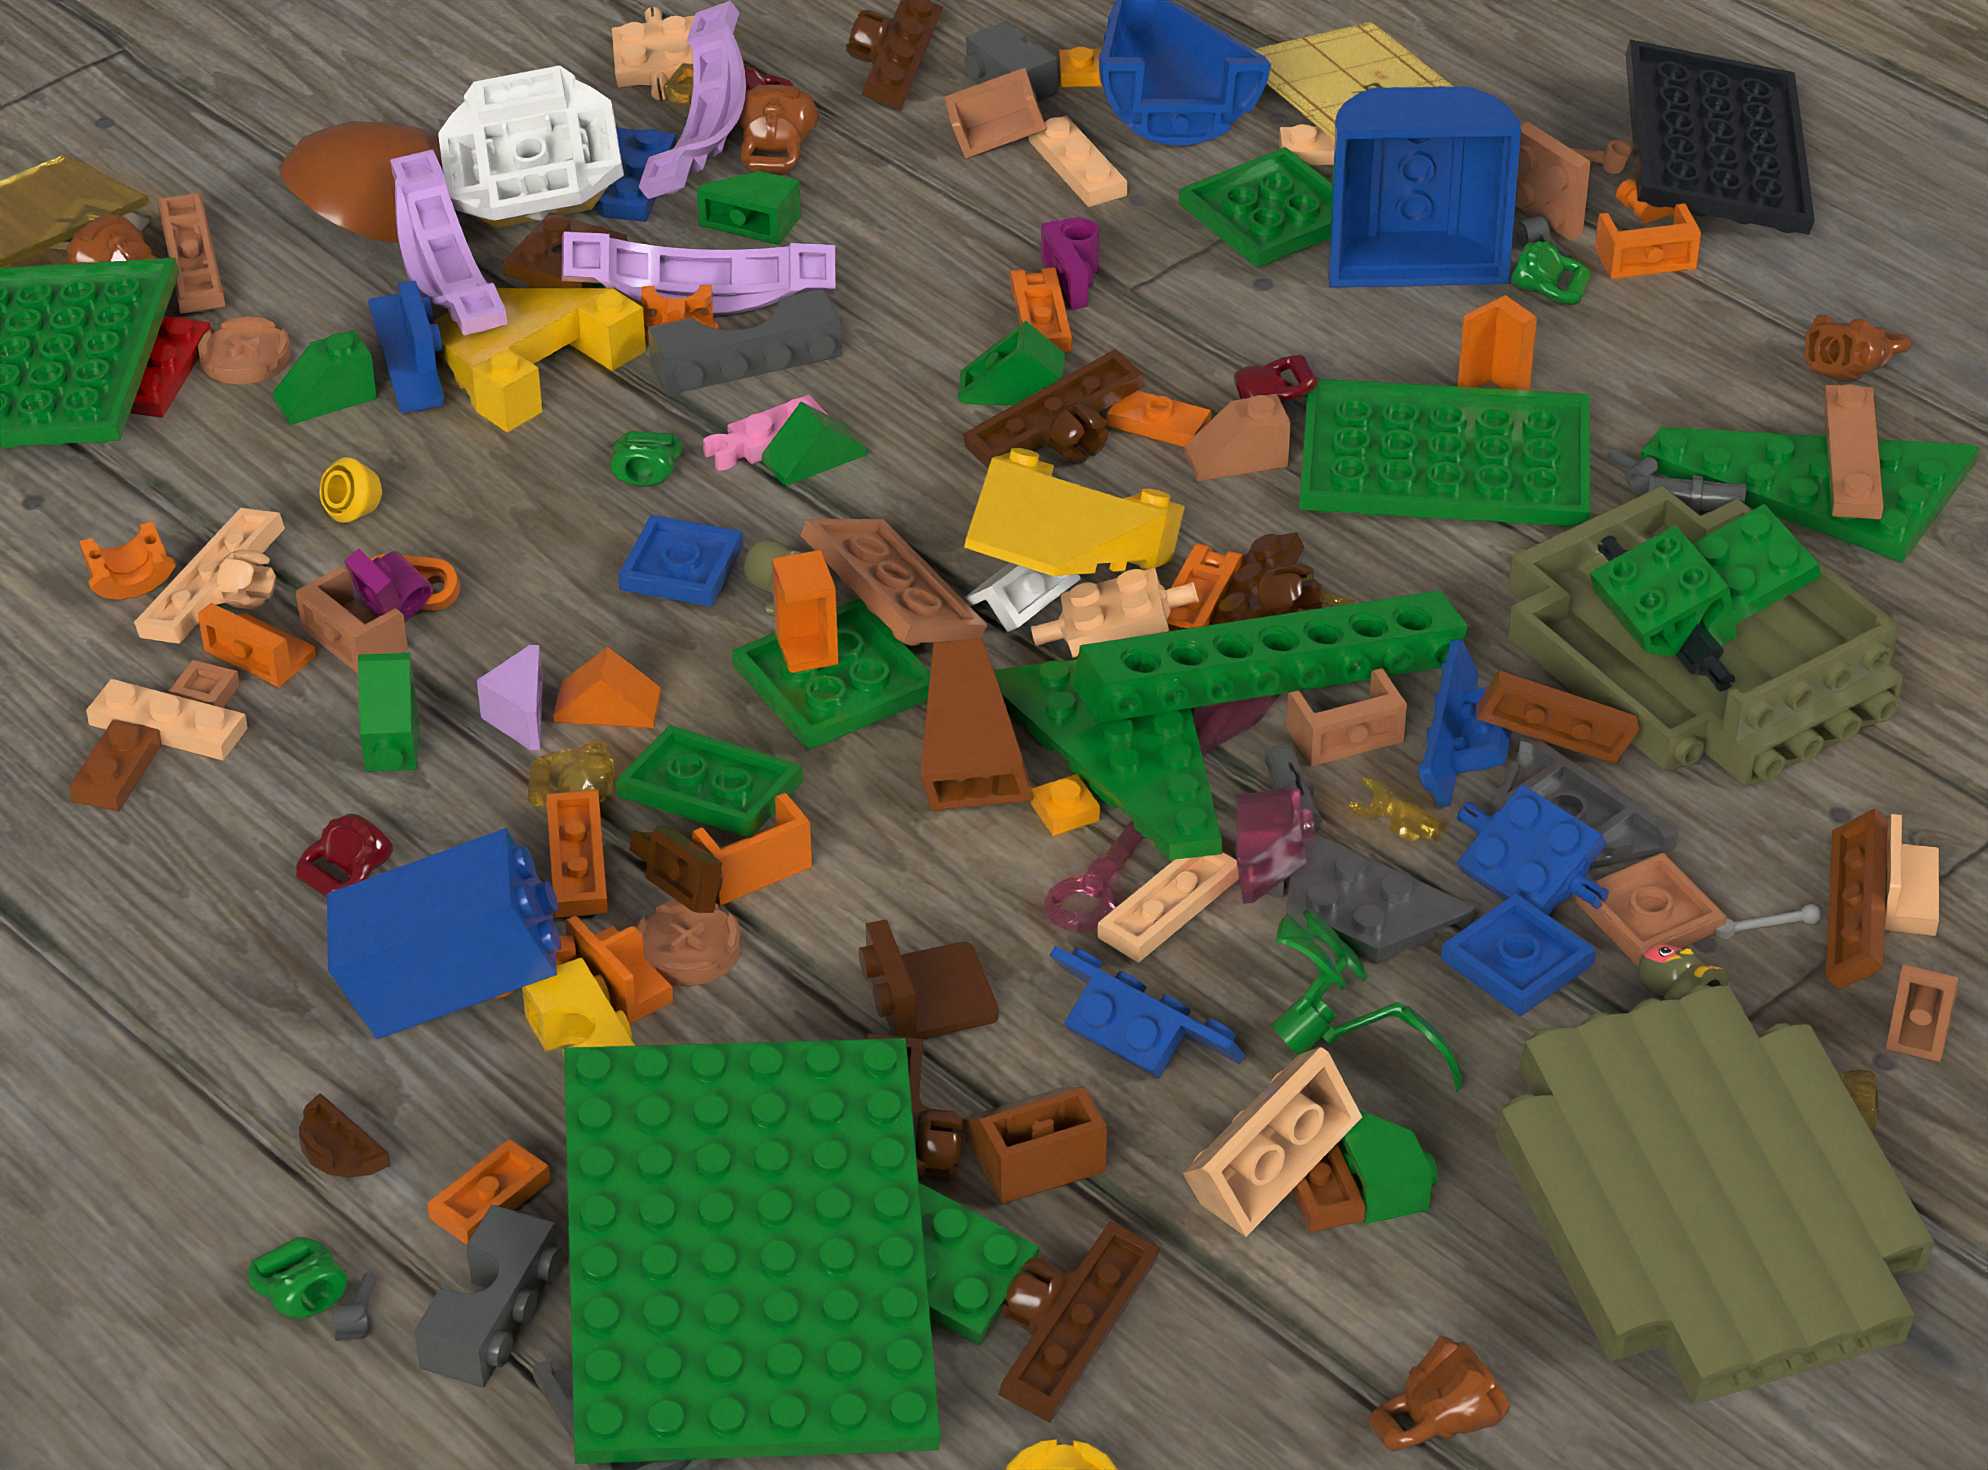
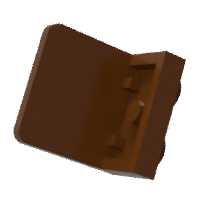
M887 919L866 923V946L859 947L860 966L864 978L871 979L873 983V996L877 1012L880 1017H886L893 1036L924 1039L992 1024L998 1020L999 1007L972 944L958 942L901 955Z

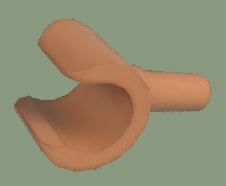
M1620 140L1609 142L1606 152L1570 148L1589 161L1602 164L1603 169L1610 174H1618L1623 171L1631 153V146Z

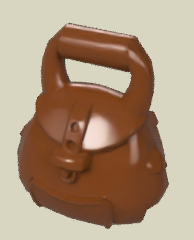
M758 84L755 88L746 91L743 110L737 123L744 133V141L740 153L741 160L751 173L762 171L770 174L785 175L796 166L803 143L809 136V132L816 127L815 124L819 119L813 97L801 91L799 87ZM754 150L757 152H779L788 154V158L752 155Z
M109 213L103 214V216L90 222L75 233L74 238L66 247L68 252L66 264L159 259L152 255V250L143 240L142 232L133 223L123 216Z
M1818 314L1805 335L1806 350L1803 357L1806 363L1811 366V370L1819 375L1837 381H1855L1861 379L1863 374L1884 366L1892 355L1907 352L1911 348L1912 342L1907 334L1886 332L1885 328L1874 327L1864 319L1854 318L1849 324H1839L1834 322L1829 315Z
M1439 1336L1418 1366H1413L1409 1371L1410 1376L1405 1385L1406 1392L1379 1405L1370 1414L1368 1423L1387 1449L1398 1451L1425 1442L1434 1436L1450 1439L1457 1433L1466 1434L1487 1427H1494L1503 1420L1511 1406L1492 1374L1464 1341L1454 1342L1449 1337ZM1408 1412L1416 1425L1410 1430L1404 1431L1393 1416Z

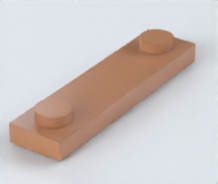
M193 193L158 199V208L168 257L176 259L179 269L175 290L180 314L189 312L202 313L214 308L226 307L202 194Z
M1854 384L1842 386L1825 385L1823 399L1832 516L1881 519L1883 495L1873 387H1860Z

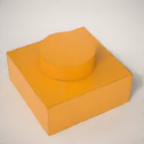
M1075 47L1059 50L1061 87L1102 86L1099 76V55L1101 49Z
M1078 774L1032 788L1033 800L1031 805L1053 836L1100 821V805Z

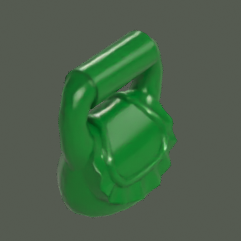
M1537 241L1536 243L1528 242L1524 246L1511 276V283L1521 290L1539 292L1556 302L1574 305L1581 301L1592 274L1585 265L1572 258L1562 256L1558 252L1557 247L1550 245L1548 241ZM1563 270L1573 272L1565 291L1556 287L1558 278L1562 275Z
M629 431L614 443L613 455L609 463L610 470L618 480L628 485L639 487L654 486L664 482L674 470L675 461L679 459L683 452V446L680 439L673 435V433Z
M299 1236L252 1260L247 1269L249 1286L260 1296L270 1299L277 1312L295 1320L310 1318L333 1306L344 1294L348 1285L346 1271L334 1260L326 1246L310 1238ZM303 1260V1261L300 1262L299 1264H297V1265H295V1266H293V1267H291V1268H289V1269H287V1270H285V1271L279 1273L280 1271H282V1270H284V1269H286V1268H288V1267H290V1266H292V1265L298 1263L299 1261Z

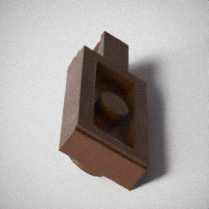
M656 826V828H653V832L632 830L629 850L647 862L645 878L691 911L696 913H714L716 897L721 890L723 881L722 862L673 828Z

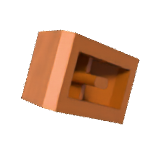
M606 647L561 682L553 714L554 723L654 728L661 698V687L609 647Z

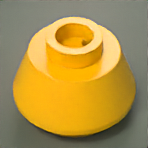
M344 457L336 460L325 471L321 479L320 499L328 515L340 523H350L371 514L377 508L382 497L381 482L377 474L354 458Z

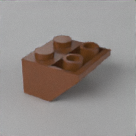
M1061 1087L962 1118L963 1130L960 1131L1001 1205L1106 1172L1107 1125L1085 1087Z

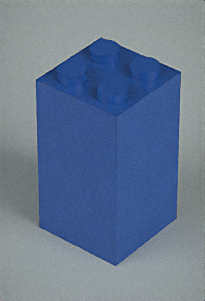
M507 828L327 893L328 971L376 1039H380L557 975L555 951L561 949L560 936L553 923V913L559 909L557 897L551 884L548 881L541 882L536 875L535 864L527 847L524 845L518 847Z

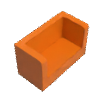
M1685 203L1676 204L1673 225L1618 231L1609 213H1601L1598 215L1595 250L1610 279L1691 270L1697 268L1701 231Z
M816 550L772 558L775 633L788 671L794 673L838 665L836 589L822 551Z
M786 793L775 797L777 825L758 832L751 838L746 837L719 848L703 827L692 831V842L722 862V887L716 897V901L720 906L812 867L810 821Z

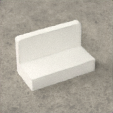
M1009 563L966 595L963 600L969 606L987 600L1006 631L1009 632L1021 626L1081 578L1079 574L1051 576Z

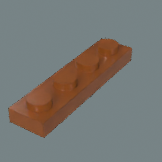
M1876 808L1832 830L1826 978L1838 990L1858 980L1869 978L1876 971L1883 968L1888 820Z

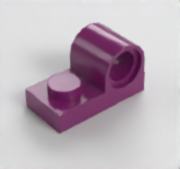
M1078 217L1041 223V261L1046 268H1056L1061 293L1070 310L1088 307V288L1093 286V275L1099 268L1100 230L1094 221L1087 218Z
M358 549L344 561L361 602L377 617L396 608L404 614V621L406 623L426 604L433 592V585L398 551H392L382 558L376 557L371 561Z

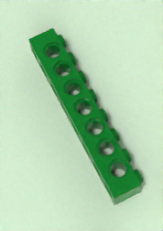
M1438 590L1080 645L1073 687L1097 723L1297 690L1301 691L1371 679L1372 671L1383 668L1387 676L1442 668L1443 661L1447 660L1450 642L1457 639H1462L1464 642L1468 625L1442 591Z

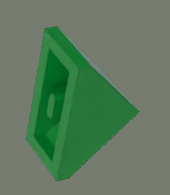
M801 401L763 451L762 462L784 486H788L866 456L867 447L844 423Z

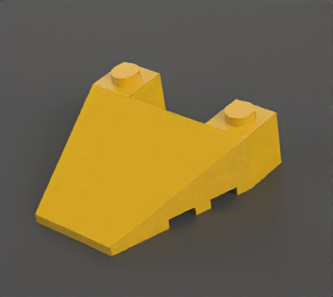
M496 288L505 307L508 324L464 336L457 321H452L449 312L434 320V324H438L442 342V351H437L436 354L444 365H449L452 369L456 383L460 389L465 388L471 398V405L476 412L507 433L543 412L539 368L534 365L538 361L570 344L604 367L614 371L646 352L643 307L613 288Z
M1012 448L1011 452L991 459L964 548L1051 576L1095 573L1099 563H1110L1109 569L1114 572L1125 571L1127 562L1139 565L1142 569L1157 568L1173 560L1185 506L1171 502L1170 495L1160 490L1142 489V492L1122 499L1052 477L1054 465L1039 461L1038 453L1022 448Z

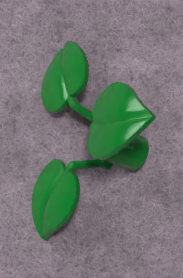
M1309 909L1302 912L1307 921L1306 929L1290 915H1286L1281 919L1278 925L1276 942L1290 946L1305 954L1316 963L1319 975L1306 993L1271 1023L1277 1034L1297 1055L1309 1050L1322 1037L1330 1045L1341 1035L1386 1017L1395 1016L1423 1033L1441 1051L1450 1067L1456 1093L1463 1087L1460 1066L1449 1043L1432 1024L1409 1006H1403L1401 1003L1396 1002L1333 1027L1330 1022L1337 1017V1014L1322 996L1334 982L1341 990L1347 987L1341 975L1347 965L1362 981L1369 977L1367 970L1355 952L1338 937L1328 923ZM1313 937L1324 941L1335 951V964Z

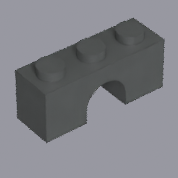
M493 1204L466 1245L471 1283L486 1289L476 1293L463 1294L440 1288L414 1330L420 1369L483 1388L495 1368H501L507 1362L511 1353L514 1336L521 1324L526 1325L533 1318L541 1290L546 1282H553L563 1259L562 1249L557 1246L555 1222Z

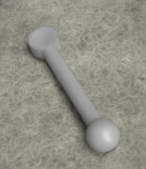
M1809 903L1803 906L1801 910L1735 922L1726 918L1725 925L1715 928V935L1719 938L1728 939L1735 932L1798 921L1815 924L1822 916L1821 909L1817 905Z

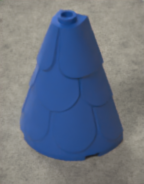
M1116 0L1108 16L1104 44L1099 55L1100 80L1107 100L1115 114L1136 134L1157 143L1178 146L1205 142L1230 130L1231 127L1229 125L1236 121L1245 111L1249 113L1259 100L1266 86L1271 63L1265 56L1231 38L1229 34L1201 20L1200 16L1170 0Z

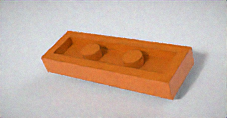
M598 790L546 794L552 888L556 894L559 907L558 911L554 913L555 918L608 913Z

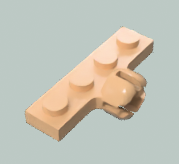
M240 508L134 621L139 637L180 644L199 623L198 613L210 603L215 605L228 603L234 608L248 610L262 607L265 604V600L270 599L273 595L276 575L272 568L263 566L264 564H269L270 558L263 554V552L268 549L270 544L285 529L280 513Z

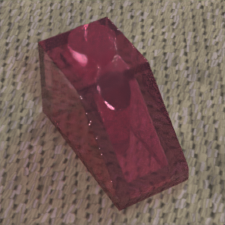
M1300 789L1237 794V867L1243 904L1256 902L1306 863V841H1315L1313 809L1303 810Z

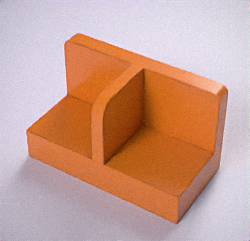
M576 915L565 920L566 935L574 936L577 959L583 958L593 976L601 975L610 994L612 1008L614 1011L622 1010L627 1017L629 1025L674 1002L672 986L644 957L643 934L637 927L631 926L619 932L614 926H611L594 935Z

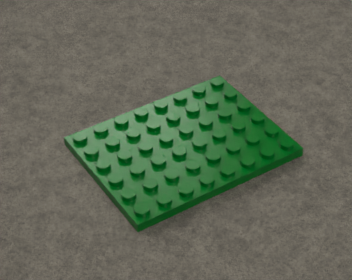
M906 1038L564 1048L575 1464L939 1450L941 1438Z

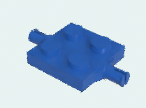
M1521 784L1505 805L1492 816L1474 806L1471 802H1466L1463 805L1465 810L1460 808L1457 820L1477 831L1478 835L1476 840L1457 861V865L1463 874L1503 900H1507L1516 893L1548 916L1559 903L1569 898L1572 894L1586 901L1595 909L1602 906L1600 900L1603 902L1607 900L1608 889L1587 878L1591 863L1607 845L1603 834Z

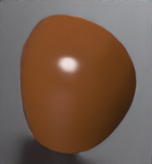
M348 121L303 137L279 165L280 176L286 186L299 200L334 224L370 239L387 243L399 242L395 215V179L392 175L390 160L433 149L442 168L439 136L429 130L401 123Z

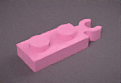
M810 395L793 399L785 404L728 424L727 435L713 434L703 439L704 456L708 458L715 455V468L718 471L730 469L737 463L738 459L744 457L750 464L762 461L763 451L801 401L825 414L827 413Z

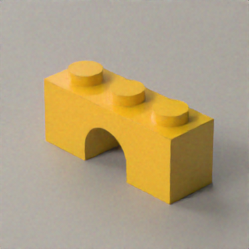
M582 957L558 965L557 975L522 987L525 1017L545 1051L569 1044H576L571 1047L635 1046L626 1015L622 1010L614 1011L603 977L601 975L593 976Z

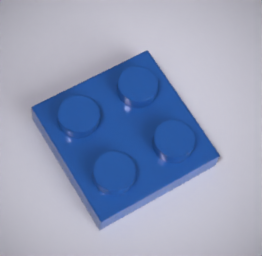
M650 515L618 574L619 590L712 607L743 548V532Z
M1515 893L1443 943L1441 960L1521 1017L1594 965L1596 949Z

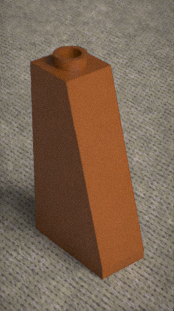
M983 637L933 643L920 772L932 811L1033 800L1031 783Z

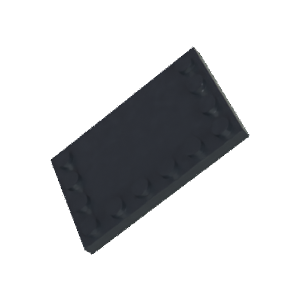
M1630 39L1625 56L1637 201L1646 202L1651 206L1659 208L1665 206L1675 208L1676 204L1685 203L1689 211L1698 216L1711 215L1731 219L1739 224H1757L1772 227L1784 233L1797 232L1809 235L1815 219L1795 72Z

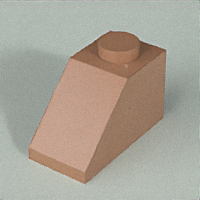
M1277 394L1257 395L1247 399L1234 400L1225 406L1185 445L1184 453L1197 481L1288 467L1291 422Z
M1903 964L1886 1049L1941 1062L1954 1012L1960 978Z

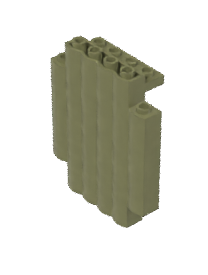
M1661 486L1512 556L1509 589L1523 601L1511 606L1508 639L1574 695L1638 716L1639 731L1631 743L1664 771L1691 766L1705 752L1744 786L1770 781L1778 776L1784 766L1813 759L1823 746H1831L1849 741L1857 734L1860 727L1886 722L1896 713L1899 707L1903 675L1889 665L1895 654V642L1899 624L1820 562H1818L1820 565V578L1736 624L1738 637L1722 645L1724 652L1719 659L1729 672L1735 676V682H1729L1732 686L1728 690L1721 692L1716 689L1707 676L1691 674L1676 656L1647 654L1594 592L1590 572L1609 562L1598 551V544L1603 545L1600 542L1603 538L1614 536L1624 550H1631L1676 525L1687 539L1694 543L1752 511L1738 499L1700 516Z
M1700 985L1687 991L1679 1000L1660 1001L1659 999H1648L1635 1006L1630 1013L1609 1015L1602 1012L1594 1014L1585 1019L1579 1027L1559 1029L1554 1026L1545 1027L1535 1032L1525 1042L1519 1071L1528 1086L1527 1092L1512 1099L1505 1108L1501 1109L1495 1139L1609 1362L1663 1347L1692 1404L1696 1405L1905 1342L1915 1314L1895 1278L1924 1270L1935 1242L1810 1024L1791 1026L1787 1023L1778 1024L1769 1028L1759 1038L1730 986L1710 987L1708 985Z

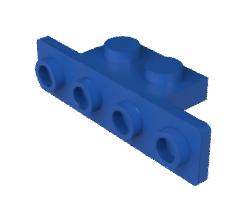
M416 280L398 283L399 294L368 300L369 310L400 412L424 411L432 407L443 406L445 398L435 361V352L442 351V342L438 324H434L430 298H421Z
M1462 639L1450 642L1447 660L1442 663L1443 677L1440 691L1434 698L1435 713L1432 726L1427 729V748L1424 760L1419 763L1421 784L1426 791H1431L1439 808L1451 805L1457 773L1477 769L1486 770L1505 764L1512 730L1477 719L1476 704L1487 687L1476 689L1479 677L1478 670Z
M1055 946L1049 956L1064 971L1088 983L1064 1025L1075 1034L1158 1079L1184 1036L1237 1064H1240L1245 1057L1242 1050L1233 1042L1236 1033L1218 1021L1208 1018L1204 1025L1188 1017L1191 1010L1183 1003L1166 994H1163L1159 1001L1144 993L1147 988L1146 985L1123 971L1119 970L1115 977L1100 970L1103 965L1100 960L1080 948L1075 947L1070 954Z

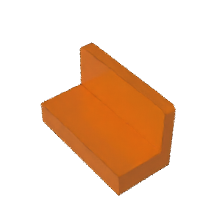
M1506 295L1467 313L1463 318L1457 386L1477 388L1492 381L1502 389L1530 391L1537 317Z
M210 603L198 613L205 652L277 687L282 686L316 657L314 645L247 613L236 615L213 603Z

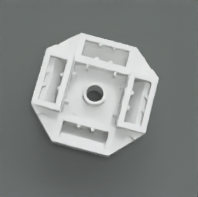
M560 65L473 82L464 95L465 101L451 114L438 133L443 173L454 210L471 214L495 228L537 220L542 221L548 213L568 215L592 210L608 186L624 176L611 100L594 88L576 80L575 75Z

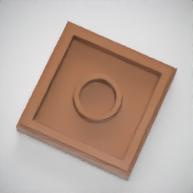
M1664 852L1594 881L1609 891L1607 900L1605 902L1600 900L1602 903L1600 908H1593L1592 905L1576 896L1575 900L1581 909L1637 967H1639L1642 955L1650 947L1666 944L1681 949L1715 934V928L1725 925L1727 918Z

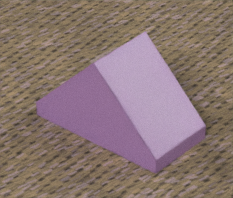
M528 645L477 680L480 714L483 720L529 750H540L543 696L539 645Z

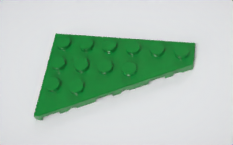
M1661 427L1641 451L1640 461L1646 457L1654 458L1658 465L1655 472L1669 478L1692 480L1693 475L1703 476V481L1746 484V506L1756 509L1765 504L1776 517L1903 563L1976 464L1979 447L1971 444L1878 439L1883 495L1881 519L1832 516L1826 436Z
M1077 659L1068 661L1054 660L1044 664L994 669L1008 714L1015 721L1023 723L1027 727V732L1049 752L1055 749L1068 760L1069 770L1074 774H1078L1081 779L1086 780L1090 784V789L1113 810L1120 807L1134 820V829L1143 837L1154 841L1156 849L1167 859L1172 861L1175 859L1222 854V838L1191 708L1097 723L1073 687Z

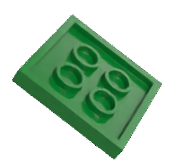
M1283 147L1180 188L1179 204L1258 268L1330 238L1333 184L1288 148Z
M861 598L836 608L838 665L794 673L789 672L776 638V633L732 650L733 666L807 750L928 700L930 671L903 642L893 636L891 629L877 615L867 609V604Z

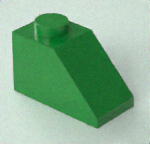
M756 171L701 184L697 188L699 226L780 245L801 217L799 180Z
M1025 320L961 370L957 399L963 404L1013 406L1064 378L1065 353Z
M355 330L335 333L328 338L311 342L273 391V400L288 424L293 425L377 399L371 353Z
M410 653L359 654L360 737L365 772L417 770L420 725Z
M1359 1110L1362 1118L1337 1144L1366 1205L1364 1225L1428 1211L1430 1207L1431 1186L1437 1185L1438 1182L1437 1167L1430 1152L1423 1153L1412 1130Z

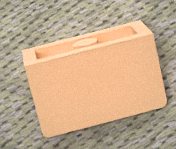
M1891 814L1887 834L1884 931L1936 936L1939 923V848L1902 844V815Z

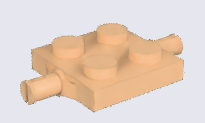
M653 7V17L651 8H648L644 13L646 23L630 22L620 27L612 28L618 88L635 85L651 86L652 97L660 101L659 91L662 92L663 100L669 96L668 83L682 78L693 77V50L687 42L694 16H671L662 20L661 10Z
M1156 568L1144 571L1133 569L1122 573L1115 579L1097 584L1092 582L1082 583L1073 587L1068 592L1060 593L1063 611L1059 616V620L1031 626V632L1036 647L1065 639L1069 645L1072 658L1078 656L1080 645L1168 632L1167 618L1171 609L1195 602L1198 603L1199 599L1194 582L1165 590L1160 585Z

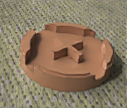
M247 316L229 319L220 323V330L212 334L210 329L203 334L198 344L201 369L210 378L226 384L245 385L262 382L280 373L287 367L291 358L289 337L283 327L282 330L275 328V322L259 317Z
M677 900L666 901L655 907V914L649 916L646 920L644 915L637 923V928L643 934L645 959L670 985L690 987L710 983L727 974L738 961L742 944L737 919L730 912L728 916L725 912L720 911L719 905L716 903L714 913H696Z

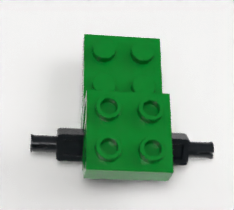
M1765 504L1694 543H1691L1676 525L1631 550H1624L1614 536H1607L1600 541L1603 545L1598 544V551L1609 562L1590 572L1594 592L1647 654L1676 656L1691 674L1707 676L1720 692L1726 691L1732 686L1729 682H1735V676L1729 672L1719 659L1724 652L1722 645L1738 637L1736 624L1821 577L1819 563Z

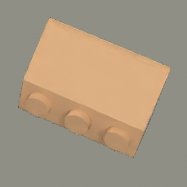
M1319 1047L1299 1054L1284 1070L1274 1076L1264 1091L1245 1110L1239 1112L1232 1123L1207 1149L1201 1151L1193 1163L1183 1172L1199 1203L1245 1237L1259 1225L1362 1118L1329 1052Z

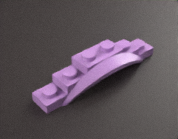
M731 0L696 12L687 38V42L693 50L694 70L693 92L688 119L682 135L673 149L648 157L639 184L640 190L648 199L663 194H673L684 188L688 176L695 175L703 170L706 159L722 152L727 135L739 120L745 101L746 79L743 60L733 35L740 12Z
M433 149L391 159V170L395 179V215L398 241L409 280H416L422 298L429 297L432 304L440 305L443 308L447 307L452 321H457L463 336L507 325L506 310L494 283L488 284L485 281L466 242L446 186L445 175Z
M563 232L562 281L602 283L605 285V288H613L641 306L642 286H654L655 291L659 295L666 298L679 299L693 295L700 285H712L714 316L730 315L769 306L779 302L780 298L792 296L797 292L806 293L824 289L826 294H833L835 290V245L790 243L786 247L764 249H686L628 242L609 238V234Z

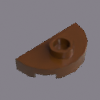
M321 1093L305 1106L303 1110L304 1118L299 1126L301 1151L312 1166L326 1174L347 1178L372 1175L391 1166L389 1153Z

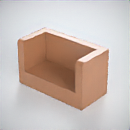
M1025 67L944 97L953 130L965 159L1046 130L1039 102Z
M340 566L296 590L301 629L357 674L359 654L402 653L408 649L404 614L394 608L377 618L354 600L351 577L345 567Z
M1383 668L1373 670L1371 673L1370 699L1315 714L1299 690L1289 692L1286 729L1312 767L1404 742L1407 703Z

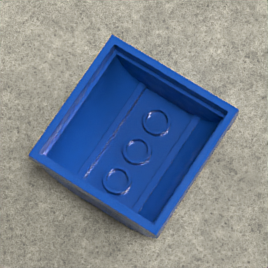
M1466 86L1372 88L1346 101L1339 109L1335 119L1328 257L1329 287L1509 284L1521 138L1520 120L1517 119L1510 107L1488 93Z

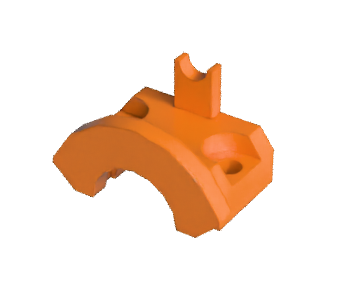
M700 285L693 295L679 299L666 298L659 295L655 291L654 286H642L641 302L646 342L649 343L648 327L687 318H694L703 325L720 329L719 324L714 322L712 285Z
M153 521L140 524L139 532L135 538L119 547H100L97 542H94L93 538L79 541L82 556L91 575V579L88 581L89 586L93 592L103 598L122 600L136 598L153 591L168 579L176 566L173 558L166 556V551Z

